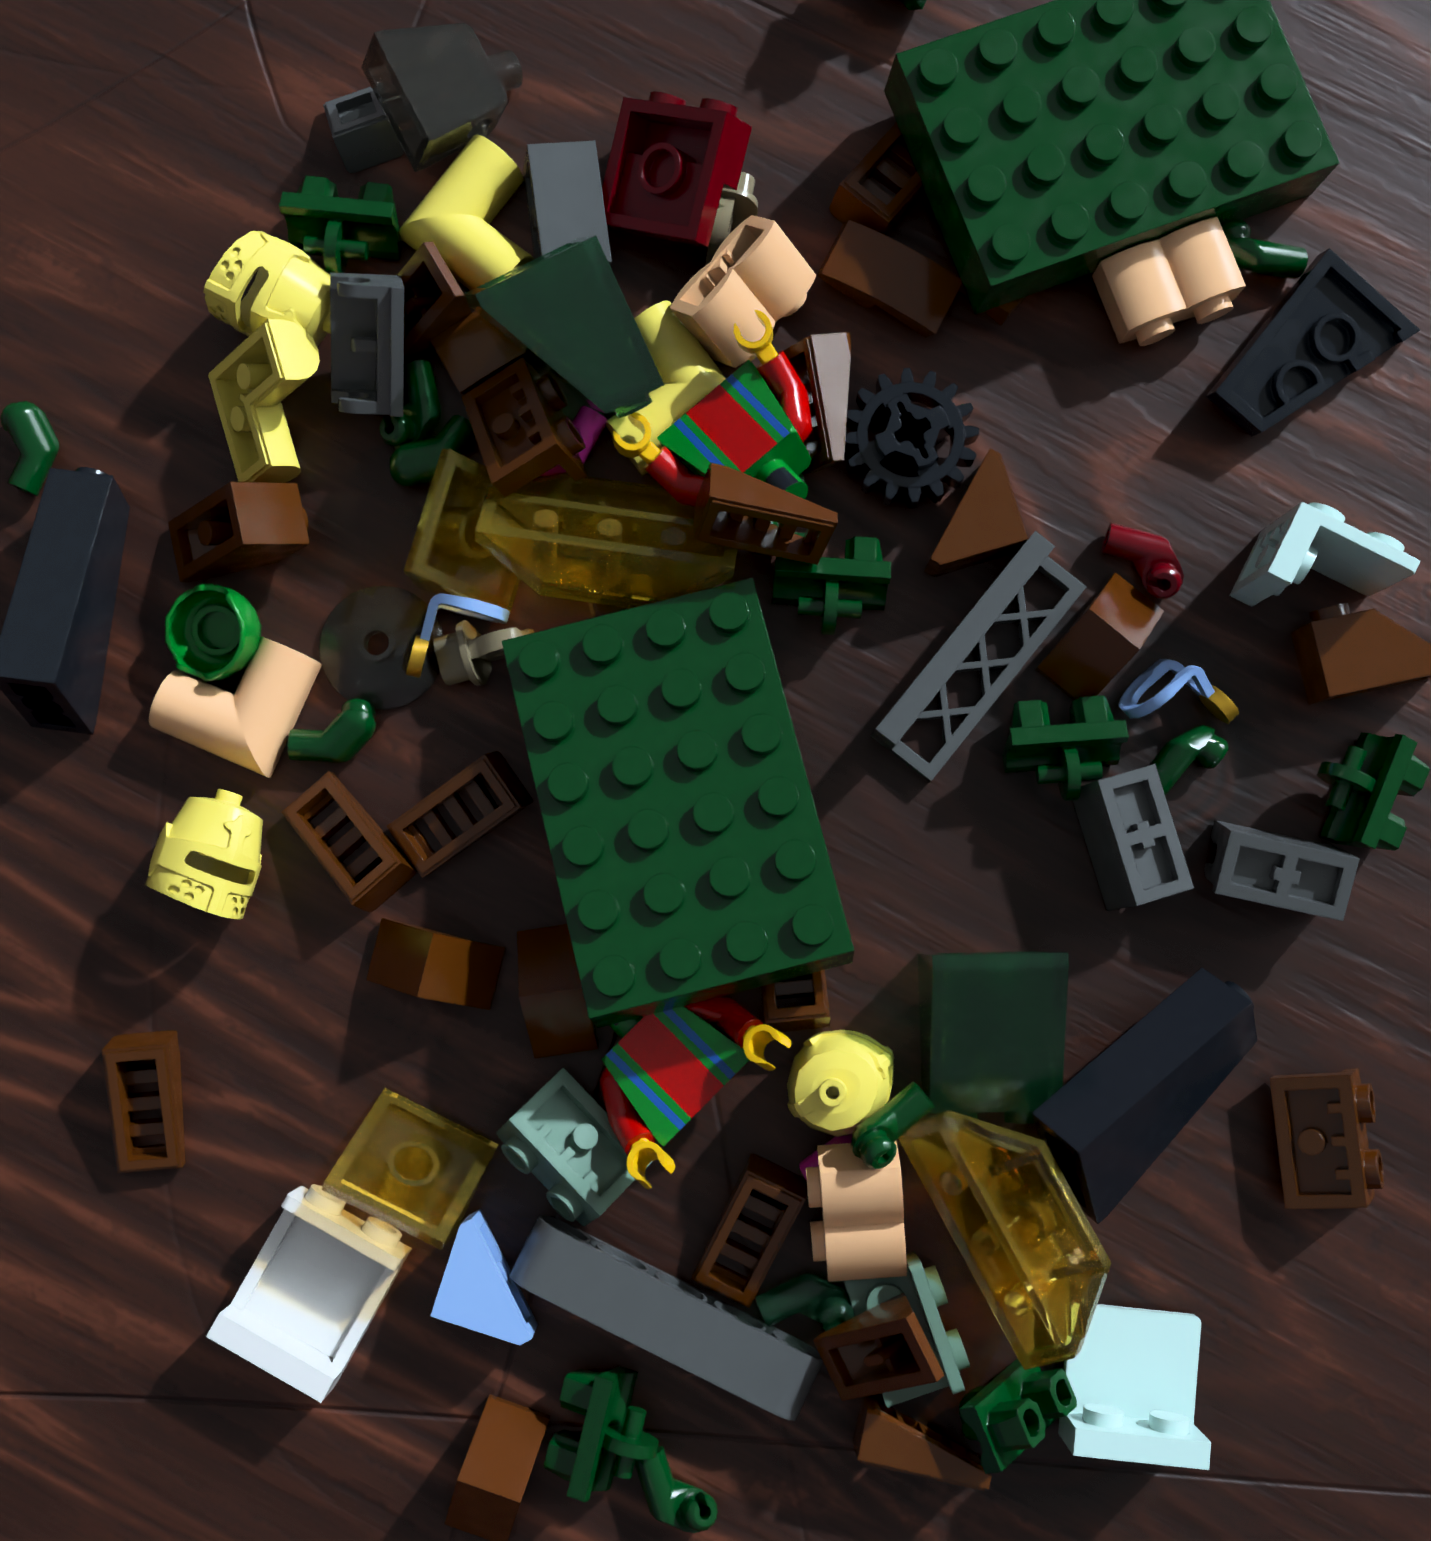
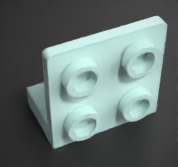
M1301 502L1261 530L1229 596L1252 607L1271 595L1279 596L1285 587L1292 584V582L1300 584L1310 569L1361 594L1371 596L1414 575L1420 561L1403 552L1405 549L1404 545L1391 536L1378 532H1368L1366 534L1344 523L1345 516L1328 505L1315 502L1309 504Z
M1085 1302L1070 1303L1063 1370L1077 1399V1407L1066 1417H1059L1058 1434L1073 1456L1209 1470L1211 1442L1194 1425L1201 1320L1196 1315Z

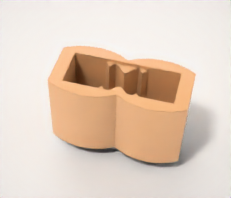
M751 215L726 237L715 252L711 262L700 269L684 285L674 299L670 309L697 338L713 360L736 368L748 360L752 361L757 356L756 354H749L743 351L738 346L733 333L734 324L736 323L745 340L749 342L760 340L764 336L765 327L758 320L754 310L764 312L770 319L773 328L776 321L782 317L792 315L804 304L807 292L812 286L816 274L774 220Z
M1218 217L1196 222L1160 239L1145 242L1102 260L1092 275L1119 344L1137 339L1139 346L1150 345L1171 335L1175 331L1173 325L1175 322L1195 317L1198 324H1203L1227 314L1234 308L1231 301L1246 286Z
M851 1143L817 1145L819 1166L806 1167L809 1208L822 1207L823 1221H810L813 1262L826 1261L828 1282L907 1276L903 1189L898 1148L890 1164L881 1169H872L864 1164L862 1158L854 1155Z

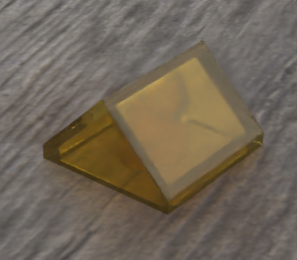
M442 449L406 561L405 574L419 589L435 594L445 593L473 598L500 606L511 612L546 496L523 486L509 496L504 497L492 485L485 466L451 449Z
M384 1088L327 1176L322 1190L442 1250L455 1235L499 1144Z

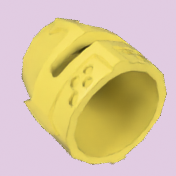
M250 231L236 240L223 254L205 283L203 293H205L208 311L216 319L231 325L235 330L247 336H250L267 319H283L295 322L311 335L317 347L324 340L327 333L331 334L330 274L301 249L263 231ZM257 272L256 278L251 288L241 301L246 287L253 278L254 274Z
M218 789L215 798H187L172 823L166 822L159 835L150 861L145 885L199 910L220 917L243 919L262 867V855L260 852L263 820L240 806L243 798L241 795L227 790Z
M851 1030L820 1032L807 1039L803 1043L804 1047L794 1057L787 1082L789 1097L787 1105L794 1117H798L812 1129L836 1137L852 1134L855 1127L889 1101L894 1073L893 1050L888 1046L881 1045L868 1035Z

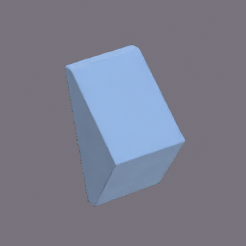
M481 1209L469 1214L459 1226L430 1316L520 1346L532 1339L538 1323L519 1285L510 1278L511 1269Z

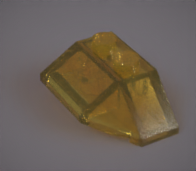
M567 473L538 477L507 497H504L494 486L488 487L475 529V541L540 596L624 608H634L709 588L712 589L733 578L738 551L736 548L693 540L694 507L681 505L663 487L588 476L575 482Z
M951 1110L918 1121L898 1139L1023 1369H1031L1075 1358L1082 1349L1112 1263L1045 1141Z

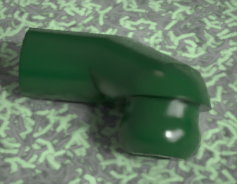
M453 415L436 437L406 443L396 449L390 457V474L395 482L402 486L410 487L420 483H429L443 479L475 439L470 421L460 415Z
M658 1446L655 1458L635 1460L634 1465L649 1511L656 1520L689 1533L702 1532L714 1525L718 1515V1508L714 1498L700 1488L673 1478L663 1446Z

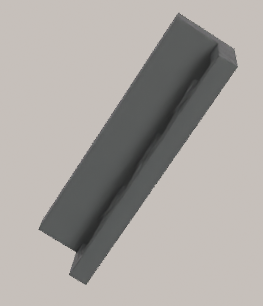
M1034 531L870 735L927 782L933 780L1087 587L1048 556L1055 546L1037 531ZM1036 570L1040 571L1065 591V594L1053 609L1026 612L1023 586ZM1015 597L1016 613L1002 614ZM1043 620L1033 634L1029 636L1028 621ZM1018 622L1021 649L1013 658L988 660L985 633L992 625ZM976 646L978 661L962 663ZM1005 668L991 685L989 669ZM979 670L982 690L981 699L975 706L949 709L946 691L948 679L953 673ZM936 694H938L939 710L924 711ZM966 716L956 730L951 733L950 717ZM941 719L943 746L929 763L900 741L915 721Z

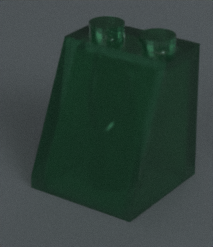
M596 235L572 240L464 293L471 308L588 407L605 414L615 412L617 417L621 418L639 411L652 403L649 392L664 385Z
M1024 951L918 954L921 1083L923 1092L935 1106L929 1114L939 1113L940 1124H977L978 1113L1004 1112V1122L1034 1123L1032 1112L1063 1086L1069 970L1068 952Z

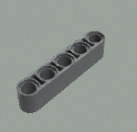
M538 1215L509 1274L510 1278L525 1290L787 1420L795 1421L823 1364L818 1350L802 1340L568 1223L548 1215Z

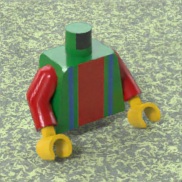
M754 310L758 320L765 327L764 336L756 342L745 340L736 323L733 330L738 346L749 354H756L761 364L756 368L750 360L745 362L657 437L662 448L659 449L650 441V423L639 413H628L629 421L634 427L640 429L644 435L643 439L638 443H626L613 430V443L616 450L625 457L635 458L640 456L646 462L643 469L681 505L695 507L697 495L710 463L738 470L803 499L807 497L808 486L798 475L809 467L812 460L803 444L812 432L809 394L785 352L777 353L773 347V328L770 319L764 312Z
M722 996L609 1025L621 1040L602 1058L606 1068L602 1072L600 1085L608 1122L628 1156L626 1166L630 1175L644 1188L651 1189L652 1186L645 1177V1170L647 1165L656 1159L672 1174L675 1170L674 1160L655 1143V1138L664 1147L749 1060L768 1071L775 1070L776 1067L765 1060L764 1049L773 1040H777L790 1049L791 1040L788 1036L767 1024H763L733 999Z

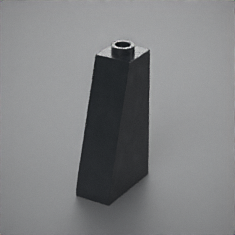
M80 467L75 471L56 468L49 469L0 635V690L29 725L36 728L92 735L97 721L130 506L115 478L94 468Z
M1201 968L1032 1112L1052 1185L1097 1224L1110 1214L1257 1042L1253 1012L1254 1005L1248 994L1239 985L1232 981L1223 982L1204 968Z

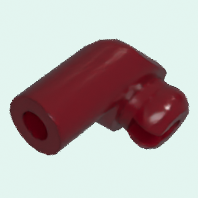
M1115 523L1109 524L1102 545V553L1131 560L1144 587L1152 596L1158 599H1167L1177 594L1183 583L1184 574L1169 541L1160 535Z

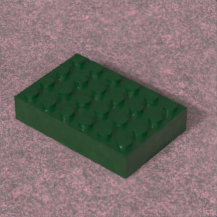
M1054 0L897 53L884 89L890 108L915 169L922 180V186L975 314L1094 273L1102 260L1136 245L1160 239L1196 222L1213 217H1218L1220 224L1229 220H1243L1308 197L1340 163L1270 0Z
M753 578L502 641L589 1019L597 1028L853 962L854 946Z

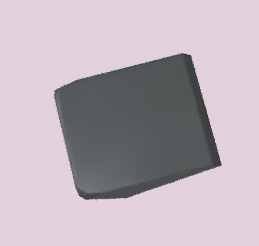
M380 84L361 89L323 104L333 140L349 173L365 170L401 157L404 154L403 145Z

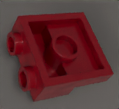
M657 91L650 92L649 100L623 97L602 186L607 229L708 247L722 189L737 190L752 126L736 117L738 108L729 103L710 98H702L700 107L686 106L687 102L682 98Z

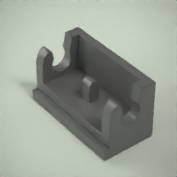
M596 140L527 144L523 165V178L537 280L544 277L551 285L577 284L599 280V269L610 268L612 259Z
M330 272L331 403H338V411L344 413L403 417L404 285L402 277L400 275Z
M1155 764L1081 786L1080 797L1078 800H1073L1107 911L1142 905L1194 889Z
M1218 820L1214 821L1211 839L1214 844H1217V852L1214 863L1205 864L1204 872L1206 879L1213 884L1212 891L1215 894L1330 919L1344 920L1360 858L1338 846Z

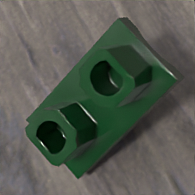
M305 176L297 193L282 192L279 209L286 219L288 243L304 250L307 255L323 256L325 270L329 274L330 272L345 273L348 259L367 261L368 257L400 259L402 241L399 233L400 229L393 190L389 184L367 182L360 187L358 199L339 197L336 184L328 178Z
M794 532L802 537L805 535V533ZM858 536L846 540L844 558L821 557L818 565L776 557L772 603L798 605V615L822 616L821 634L834 635L837 617L861 619L862 609L884 611L887 588L891 580V562L883 561L880 542L877 538Z
M1104 695L1085 696L1072 701L1069 709L1071 724L1050 725L1046 702L1041 700L1016 702L1013 706L1010 729L1002 755L1005 773L1035 771L1037 784L1058 783L1060 794L1064 801L1078 800L1081 793V781L1101 780L1103 777L1102 766L1118 765L1121 745L1127 742L1129 738L1126 720H1114Z
M1361 732L1356 746H1348L1342 764L1328 761L1322 762L1316 776L1332 785V789L1325 804L1331 809L1320 837L1340 845L1391 851L1399 849L1407 827L1405 826L1404 819L1390 813L1397 794L1415 796L1417 792L1422 790L1430 768L1413 755L1418 742L1403 734L1385 737Z
M1035 1354L1020 1356L986 1386H977L964 1395L959 1406V1414L963 1424L962 1432L969 1440L980 1442L982 1450L981 1465L985 1474L999 1473L1025 1449L1034 1448L1045 1438V1430L1057 1418L1066 1417L1077 1407V1399L1062 1368L1041 1371Z
M619 1366L603 1373L578 1369L567 1373L559 1399L561 1407L584 1415V1425L581 1435L564 1429L554 1433L548 1445L544 1468L570 1482L567 1492L568 1497L586 1502L590 1499L591 1492L611 1489L613 1476L631 1479L636 1459L649 1460L655 1458L659 1441L651 1434L642 1431L647 1411L640 1407L630 1406L638 1375L637 1371Z

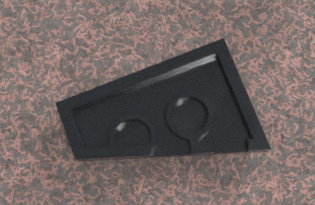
M1329 248L1314 259L1206 397L1252 437L1272 427L1323 394L1331 386L1368 365L1376 357L1393 346L1416 334L1420 329Z

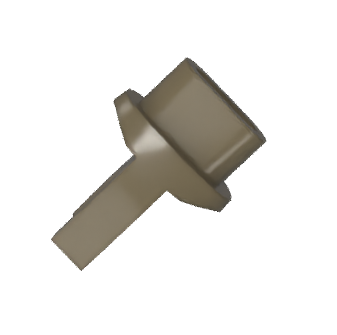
M741 172L737 190L722 189L705 265L711 262L715 252L732 232V229H735L751 215L757 216L758 202L753 195L755 179L748 173Z
M467 620L457 623L456 632L435 638L433 641L444 683L447 686L470 680L476 686L485 685L492 670L491 662L505 658L502 641L534 633V629L519 630L517 627L481 635Z

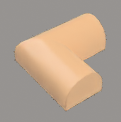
M260 637L258 649L250 660L235 694L182 671L174 670L161 683L155 694L150 708L149 724L154 729L271 778L288 741L290 730L295 726L322 664L287 646L265 637Z

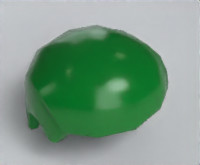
M199 584L178 596L165 616V643L176 662L178 670L201 678L203 681L221 680L247 668L258 649L262 626L256 609L240 593L234 589L217 584Z

